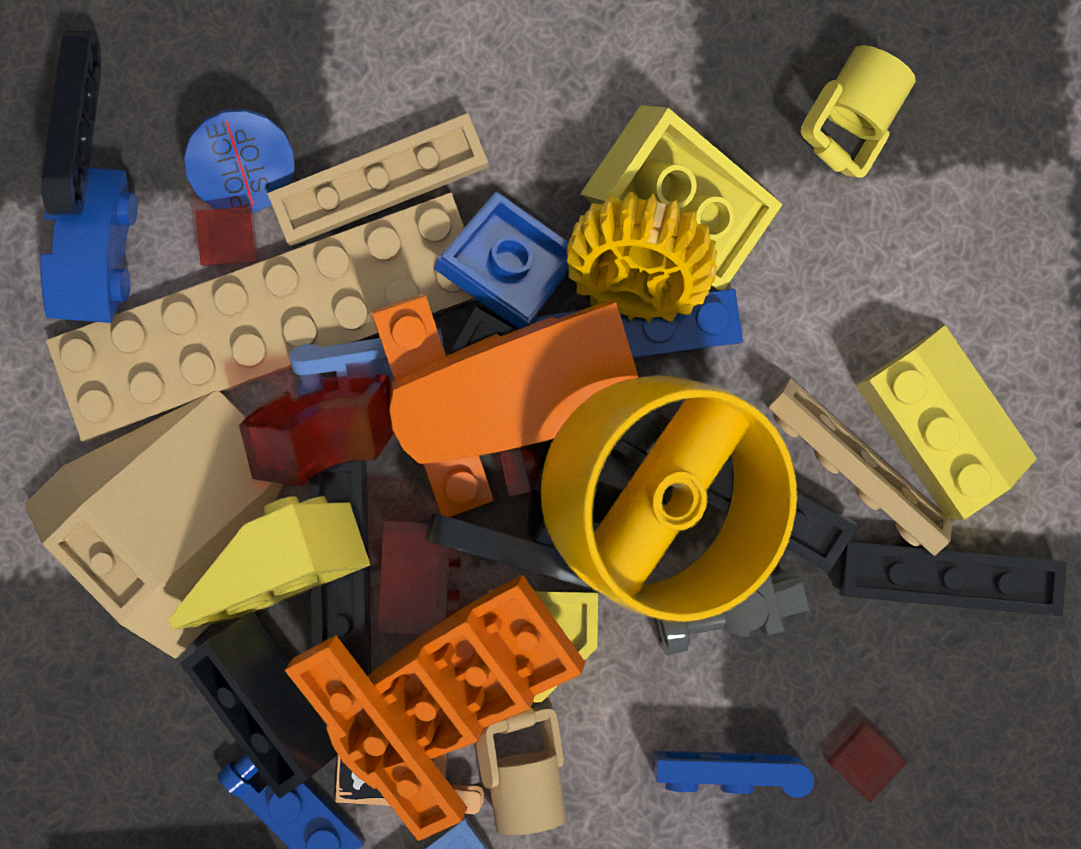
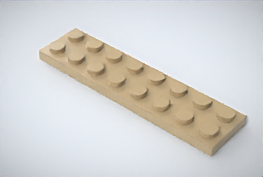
M452 193L116 314L111 323L94 322L46 340L81 442H89L171 412L214 390L223 393L291 368L289 353L297 346L315 344L319 347L364 341L379 336L370 312L372 310L422 293L427 297L432 316L477 300L434 270L437 259L464 229Z

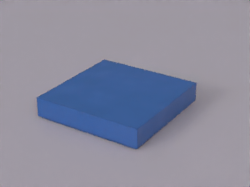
M496 191L440 255L434 270L516 328L521 329L530 325L569 275L568 255L566 254L569 242Z

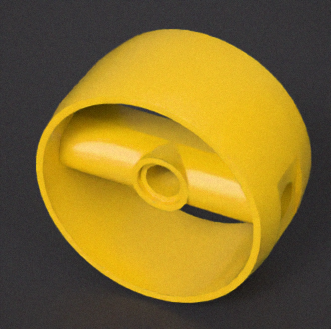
M649 376L628 379L607 386L591 395L570 414L556 434L547 454L542 475L541 502L544 521L556 549L568 566L586 584L620 606L635 613L669 621H695L721 614L735 607L754 593L769 577L782 557L792 532L796 514L797 490L794 468L787 447L776 428L759 410L738 396L710 384L672 376ZM686 398L593 534L592 501L595 485L602 465L613 445L644 414L668 402ZM731 455L734 472L731 504L724 524L713 543L698 560L685 570L668 579L643 585L678 532L693 526L702 517L707 503L706 491ZM672 485L673 495L670 501L662 507V495Z

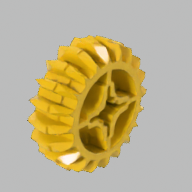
M630 191L627 197L621 201L609 194L602 205L592 203L585 215H580L578 222L574 225L566 251L569 268L568 278L577 283L578 294L590 296L591 306L612 300L617 303L619 313L627 315L630 322L635 317L645 318L650 324L654 317L660 316L667 321L673 322L677 313L690 315L693 307L703 304L705 297L708 295L711 283L715 281L717 265L715 264L717 257L716 241L710 239L709 225L697 223L695 211L679 212L676 200L668 204L659 203L654 193L648 200H640Z

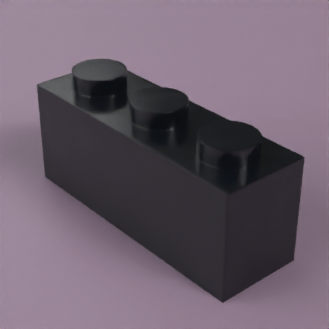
M253 611L205 641L182 661L180 665L280 799L307 781L338 754L331 743L326 729L327 724L286 673L285 669L290 661L276 644L270 631L262 625Z

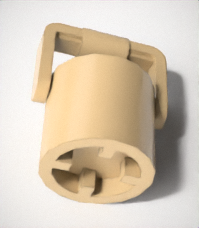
M530 708L483 728L479 741L476 742L482 783L486 788H490L496 832L501 835H526L543 832L563 825L567 819L559 768L563 766L564 758L558 718L555 711L545 708ZM536 722H540L544 751L496 758L493 734L499 732L507 734L532 727Z

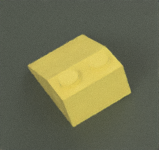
M640 105L580 193L589 202L601 205L605 203L609 194L623 201L630 191L640 200H648L654 193L659 203L668 204L676 200L678 210L681 213L695 211L697 223L709 225L710 239L716 241L717 257L715 264L717 265L715 281L711 283V287L717 291L725 290L783 205L671 109Z
M294 496L283 498L264 506L265 516L243 525L169 617L168 621L171 630L234 621L251 611L255 613L370 566L350 503H328L325 496L299 503L298 498Z

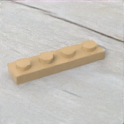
M466 113L267 194L286 242L292 247L489 168V163L470 116Z
M790 378L776 393L768 407L775 413L773 418L777 425L788 435L795 438L801 436L815 449L814 455L816 459L828 471L834 474L841 472L855 485L854 489L858 497L868 507L876 511L881 508L896 521V529L911 545L915 547L922 545L935 556L951 541L952 521Z

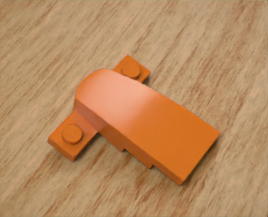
M422 293L370 311L393 376L390 379V415L393 432L403 450L418 464H423L439 513L446 517H451L494 501L479 457L480 455L554 439L570 414L591 395L617 382L639 378L617 303L612 300L559 319L551 316L504 336L495 334L447 356L445 355L425 294Z
M522 574L444 619L402 648L368 676L336 635L294 657L285 671L327 724L326 729L331 743L342 762L359 779L373 789H378L417 841H420L462 822L467 810L466 804L431 759L478 742L483 728L530 709L536 695L582 675L586 662Z

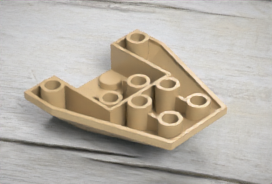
M214 390L62 466L24 505L42 545L116 621L176 659L211 624L171 630L168 621L169 617L243 525L265 516L263 507L277 501L295 465L222 392Z

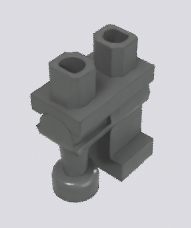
M782 570L771 573L764 583L748 598L721 614L695 621H669L654 617L653 620L661 649L669 656L687 651L690 645L691 634L726 629L729 633L739 637H750L749 632L756 629L761 630L766 635L783 632L784 627L781 618L808 611L809 606L801 577L797 575L790 577L787 571Z

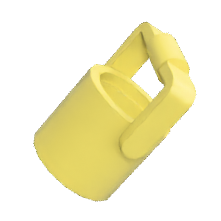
M856 46L836 80H832L825 85L802 123L801 134L803 138L814 147V153L835 172H841L845 176L864 177L889 137L887 129L915 84V75L900 59L886 51L871 46ZM827 118L859 138L866 139L854 161L838 143L820 131Z

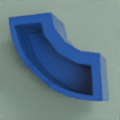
M89 168L85 204L81 215H49L45 210L44 219L55 221L52 254L41 253L40 260L41 289L46 318L111 323L120 303L128 300L131 279L129 271L125 269V248L129 227L133 226L137 219L138 204L136 195L129 193L126 171Z

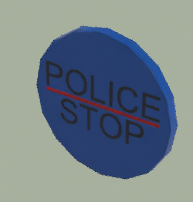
M248 109L222 110L205 118L190 134L184 153L186 177L197 196L214 209L231 214L256 213L271 206L272 204L267 193L289 185L294 173L293 148L283 129L266 115Z

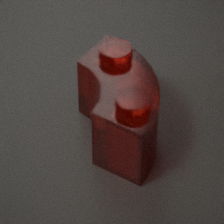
M354 374L321 379L323 389L292 399L290 392L286 391L256 408L239 424L252 479L302 487L315 474L333 465L354 460H377L394 434L390 415V383L388 375Z

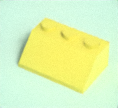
M946 325L856 384L864 399L937 506L948 519L965 520L1010 490L1037 459Z

